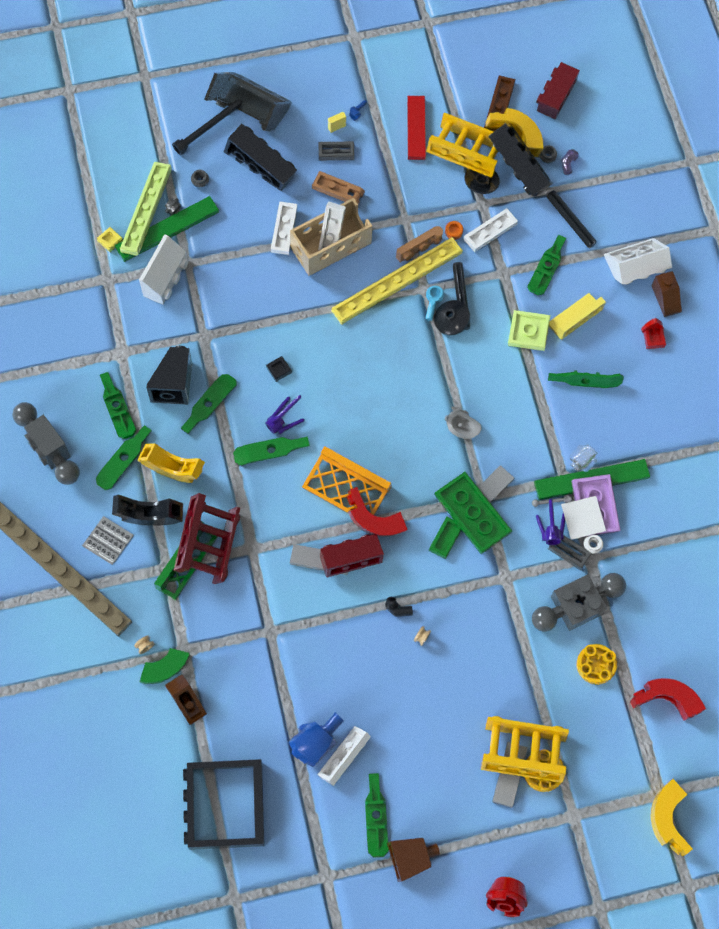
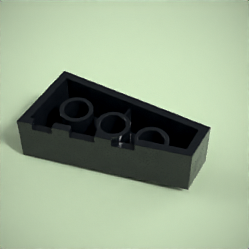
M242 123L227 140L224 153L227 155L231 153L236 156L235 160L240 164L245 162L249 166L250 171L257 174L261 173L262 179L280 191L290 182L297 171L293 163L286 161L277 150L269 147L263 138L256 136L250 127L244 126Z
M505 123L488 136L493 142L492 144L495 149L502 154L505 163L514 170L513 174L515 177L523 182L525 185L523 188L528 195L537 196L553 184L512 125Z

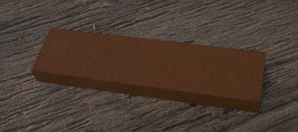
M498 76L487 118L490 113H505L509 106L516 79ZM486 128V129L491 130V131H493V132L497 130V129H489V128Z

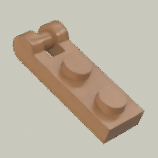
M321 171L318 172L312 184V189L346 202L354 198L358 205L360 197H363L365 193L363 188Z
M435 226L397 248L396 258L400 263L404 260L408 261L419 251L423 252L428 249L431 244H440L443 229Z

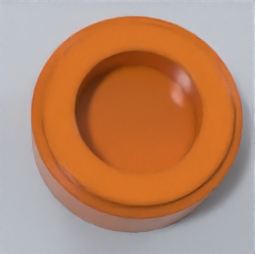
M458 221L449 222L445 227L446 236L449 239L453 237L454 240L461 238L463 234L462 224Z

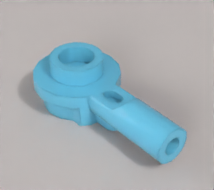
M431 286L426 291L429 306L425 319L428 321L433 320L436 304L440 303L444 298V291L439 286Z

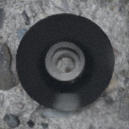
M468 169L464 176L467 187L479 194L492 193L500 184V178L496 171L492 178Z
M450 300L443 303L437 309L434 316L436 328L445 335H456L462 332L470 321L468 307L458 300Z

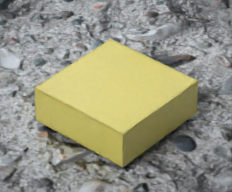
M344 112L328 118V130L330 133L346 126V115Z
M109 227L97 237V241L111 252L115 249L116 244L123 241V238Z

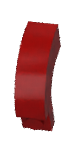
M358 487L348 491L347 500L350 506H354V509L348 511V514L352 521L364 532L384 537L408 530L401 512L388 517H377L366 509Z
M668 678L648 681L644 685L645 690L637 691L630 700L633 709L653 699L668 700L676 706L684 721L702 713L706 709L700 697L693 689L680 681Z

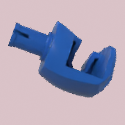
M335 712L323 726L318 725L315 721L300 725L299 733L288 742L292 749V755L304 764L314 767L337 743L332 738V734L344 720Z

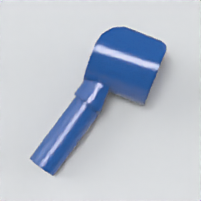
M363 100L358 106L350 108L349 116L353 121L361 116L359 111L367 104L366 100Z

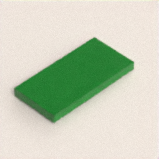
M463 472L434 492L435 497L481 555L512 533L511 528L466 472Z

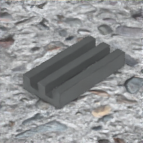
M354 141L318 142L319 161L354 160Z
M565 535L564 540L561 541L583 554L584 558L562 543L557 544V547L555 545L549 546L548 550L579 570L583 568L592 554ZM566 553L570 554L571 556H573V557L576 558L577 560L573 559L572 557H570V556L567 555Z

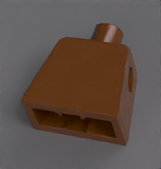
M424 838L395 840L387 843L398 882L405 881L431 868L430 858L440 855L438 845L435 843L426 846Z

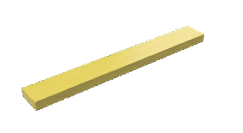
M451 237L332 307L331 311L342 325L459 256L463 250L454 238Z

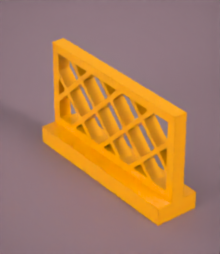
M324 446L320 457L302 488L348 513V511L354 509V506L348 508L343 506L342 498H346L349 494L340 495L338 486L349 483L350 488L353 489L351 482L360 480L363 482L365 489L359 492H366L368 502L364 503V505H369L371 514L375 515L386 494L389 493L392 484ZM323 460L330 464L332 471L320 473L319 466ZM340 471L347 473L348 480L337 483L335 473ZM333 474L335 484L324 486L322 476ZM320 478L322 487L313 489L308 486L312 479ZM336 487L338 497H327L325 489ZM376 489L382 493L379 499L370 501L368 491Z

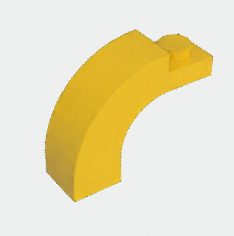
M507 108L504 114L499 112L489 114L485 122L486 128L498 129L505 123L512 125L533 156L539 157L543 150V138L538 126L530 117L510 108Z
M145 444L137 460L161 475L185 483H192L194 479H197L201 475L205 464L200 458L186 459L173 455L157 444Z
M672 779L662 787L654 798L651 807V825L659 843L663 846L670 842L671 849L677 855L681 854L683 857L693 848L676 830L673 824V811L676 805L688 794Z

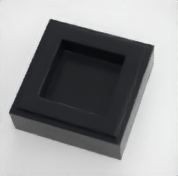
M282 356L266 365L275 382L292 373V370Z

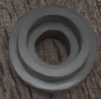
M547 145L543 147L539 157L543 162L551 163L555 161L557 151L553 146Z
M196 170L191 176V182L196 187H204L209 182V176L203 170Z
M170 199L165 205V212L167 214L174 215L182 205L179 203V199Z

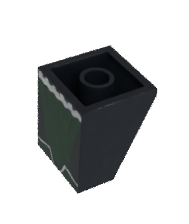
M181 345L169 348L147 383L146 388L150 402L188 405L192 359L189 348Z

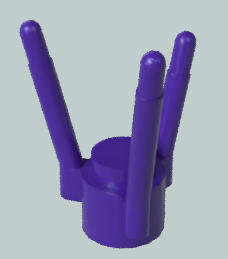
M298 395L282 410L290 400V397H287L272 416L267 419L265 425L273 434L278 432L281 435L285 430L305 421L302 418L283 427L285 422L281 418L301 399V395Z
M549 499L550 526L545 530L539 515H536V520L542 534V541H546L548 545H557L561 543V540H564L563 533L566 520L563 513L560 530L558 526H555L553 500Z

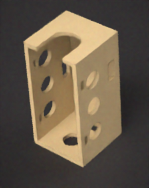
M354 198L340 204L346 207L340 240L320 251L318 248L323 223H319L324 220L325 213L290 230L291 249L308 276L371 244L372 224L368 219L365 220V225L362 223L358 214V204Z

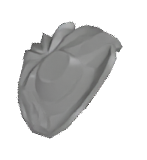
M452 406L453 411L446 415L444 419L447 422L449 431L463 439H470L479 435L482 429L481 424L471 418L466 410Z

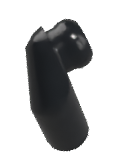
M388 597L386 599V609L396 617L413 616L412 606L401 607L395 597Z

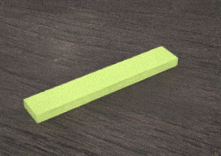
M159 162L153 163L120 247L121 253L139 255L171 173V165Z

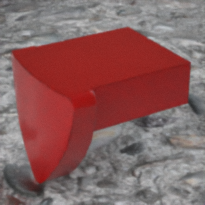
M657 318L650 320L641 328L644 334L646 349L665 348L666 346L663 323Z

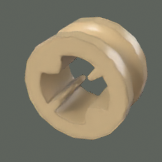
M422 626L415 636L414 642L418 641L423 646L431 630L427 631Z
M147 635L138 640L134 647L139 649V654H144L154 646V642L150 641V636Z

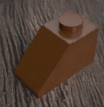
M673 271L656 275L651 286L663 316L667 317L681 313L680 288Z
M182 674L165 685L189 725L207 714Z

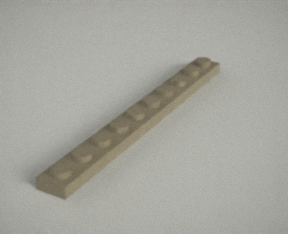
M0 502V530L119 637L132 621Z

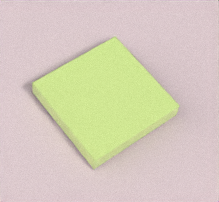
M514 310L508 346L545 351L551 315Z

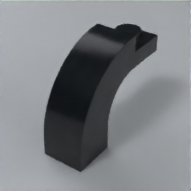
M118 494L113 496L112 515L121 517V521L132 524L171 525L182 522L183 503L170 498L156 502H143Z

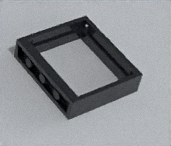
M262 760L187 763V769H183V781H187V789L183 790V801L187 802V810L183 812L184 823H187V832H184V845L188 844L189 850L264 846ZM253 768L255 838L195 841L194 770Z

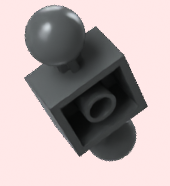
M27 402L16 405L12 413L13 420L19 426L24 427L27 433L24 436L32 450L38 454L43 465L46 466L48 464L51 470L55 468V477L61 484L70 485L75 483L80 475L79 467L75 462L67 460L71 457L68 449L44 414L37 418L36 408Z
M609 573L604 576L601 585L595 587L589 574L554 590L551 599L556 607L542 606L537 608L532 614V623L537 630L547 632L552 630L556 626L557 619L562 617L568 630L571 631L604 615L608 608L602 597H620L626 590V581L618 573Z

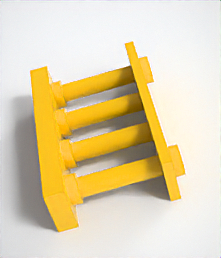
M444 112L440 126L443 130L439 137L430 136L426 152L492 178L497 165V160L494 158L498 153L492 144L493 142L488 137L493 131ZM450 131L459 134L455 144L445 140ZM466 138L476 141L471 150L462 147ZM482 144L492 147L488 156L478 153Z
M499 716L487 718L485 730H492L490 752L483 754L481 770L563 783L566 766L559 764L560 743L566 742L569 729H564L561 726L551 727L507 720ZM500 732L512 734L510 757L498 755ZM520 735L532 737L530 760L518 758ZM540 738L552 740L551 763L549 764L538 761Z

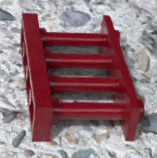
M198 493L190 498L174 571L182 573L190 568H194L214 575L212 583L218 584L224 582L228 576L227 567L236 526L240 521V507H234L226 512L206 505V495ZM205 512L225 519L224 530L202 523V513ZM200 530L222 538L220 549L198 542L196 539L198 531ZM197 549L218 556L216 567L193 560V550Z

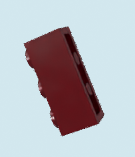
M563 62L560 63L558 68L555 67L551 74V81L547 80L543 90L545 92L543 94L540 93L537 98V111L556 120L578 79L580 70Z
M367 534L359 539H348L340 544H329L320 549V560L327 578L383 563L384 553L377 534Z

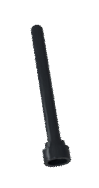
M237 99L184 140L178 139L173 142L174 150L179 155H182L187 151L186 149L190 143L242 105V101Z

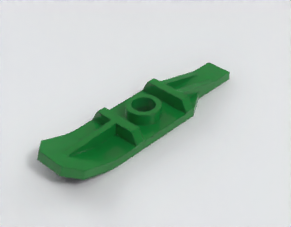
M558 235L553 246L544 252L527 286L530 292L536 295H543L561 261L560 251L565 243V237ZM546 262H549V263H551L552 265H551L550 267H548V266L545 265V263H546Z
M577 370L558 374L549 373L548 381L565 382L572 386L595 388L618 387L623 383L624 376L620 373L601 375L599 372H596V374L578 373Z
M108 372L100 374L105 388L103 399L118 437L126 439L133 436L136 428L121 391L113 385ZM119 402L120 404L118 407H113V403Z
M222 374L192 407L191 416L181 427V430L189 434L199 422L208 419L226 396L237 386L236 379L229 374ZM211 402L212 406L206 407L205 403Z
M144 425L135 437L124 441L97 475L96 483L104 490L113 488L117 480L140 454L141 445L152 432L151 429ZM127 455L128 459L123 461L121 457Z
M281 437L237 447L233 455L235 463L243 466L257 461L287 456L292 450L308 447L310 444L308 437L293 440ZM273 447L275 452L269 453L268 449Z
M379 773L369 774L370 792L365 800L368 854L374 858L384 857L389 852L387 845L386 800L380 792ZM374 811L380 813L378 819L373 818L372 813Z

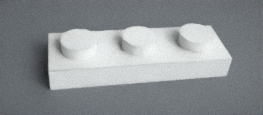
M328 201L323 220L319 251L340 240L346 210L345 206Z
M279 202L271 253L289 255L290 230L294 229L297 204Z
M506 208L466 234L464 241L476 252L516 226L518 220Z
M354 726L317 775L334 786L371 736Z

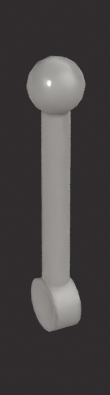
M565 495L564 498L552 500L553 503H568L571 501V496ZM535 499L532 501L534 507L549 503V500L538 501Z

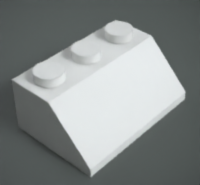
M167 235L163 236L139 279L143 296L162 305L166 299L170 298L172 287L179 282L182 269H186L189 262L186 251Z
M654 238L604 254L614 278L621 284H630L633 280L645 279L651 274L664 273L667 269L672 268L669 247Z

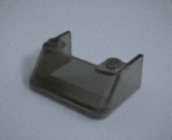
M235 72L214 73L204 98L206 101H216V104L223 108L240 99L242 105L237 109L259 120L264 131L275 130L292 104L287 98Z

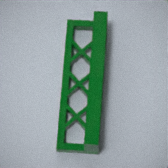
M200 530L198 531L196 537L198 542H200L199 538L203 533V531ZM206 533L212 536L208 543L204 544L213 546L218 536ZM179 547L154 582L156 589L174 600L178 598L196 569L190 568L188 574L179 576L178 572L174 571ZM200 551L198 559L193 560L202 562L207 553ZM178 581L179 587L175 593L165 589L169 582Z

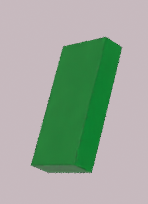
M446 516L429 548L430 552L444 559L449 555L461 532V528L453 519Z

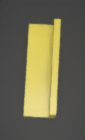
M588 293L550 320L549 327L562 340L601 312L606 301L602 297L596 300Z

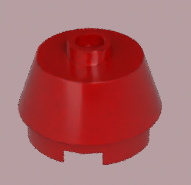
M511 877L497 878L486 893L487 907L493 912L495 908L505 912L504 916L507 917L520 916V913L524 912L528 905L525 885Z

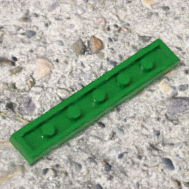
M208 196L149 227L139 254L158 245L164 235L171 238L219 213V209L212 198ZM122 242L115 245L117 252L124 262L135 257V255L121 253L120 247Z
M642 459L535 480L534 485L538 500L574 494L571 482L573 479L610 474L612 486L649 479L650 474L646 460Z

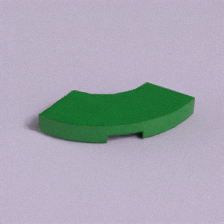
M170 648L167 655L161 660L153 663L145 662L139 682L157 684L177 675L186 665L190 653Z

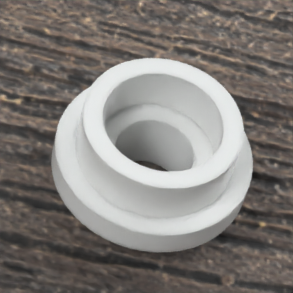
M589 535L584 540V548L592 554H597L603 548V541L597 535ZM594 542L596 547H591L590 543Z

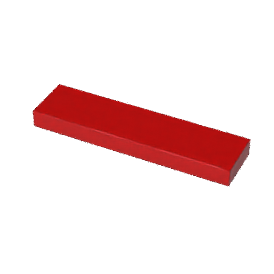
M407 96L408 160H425L426 158L425 96Z

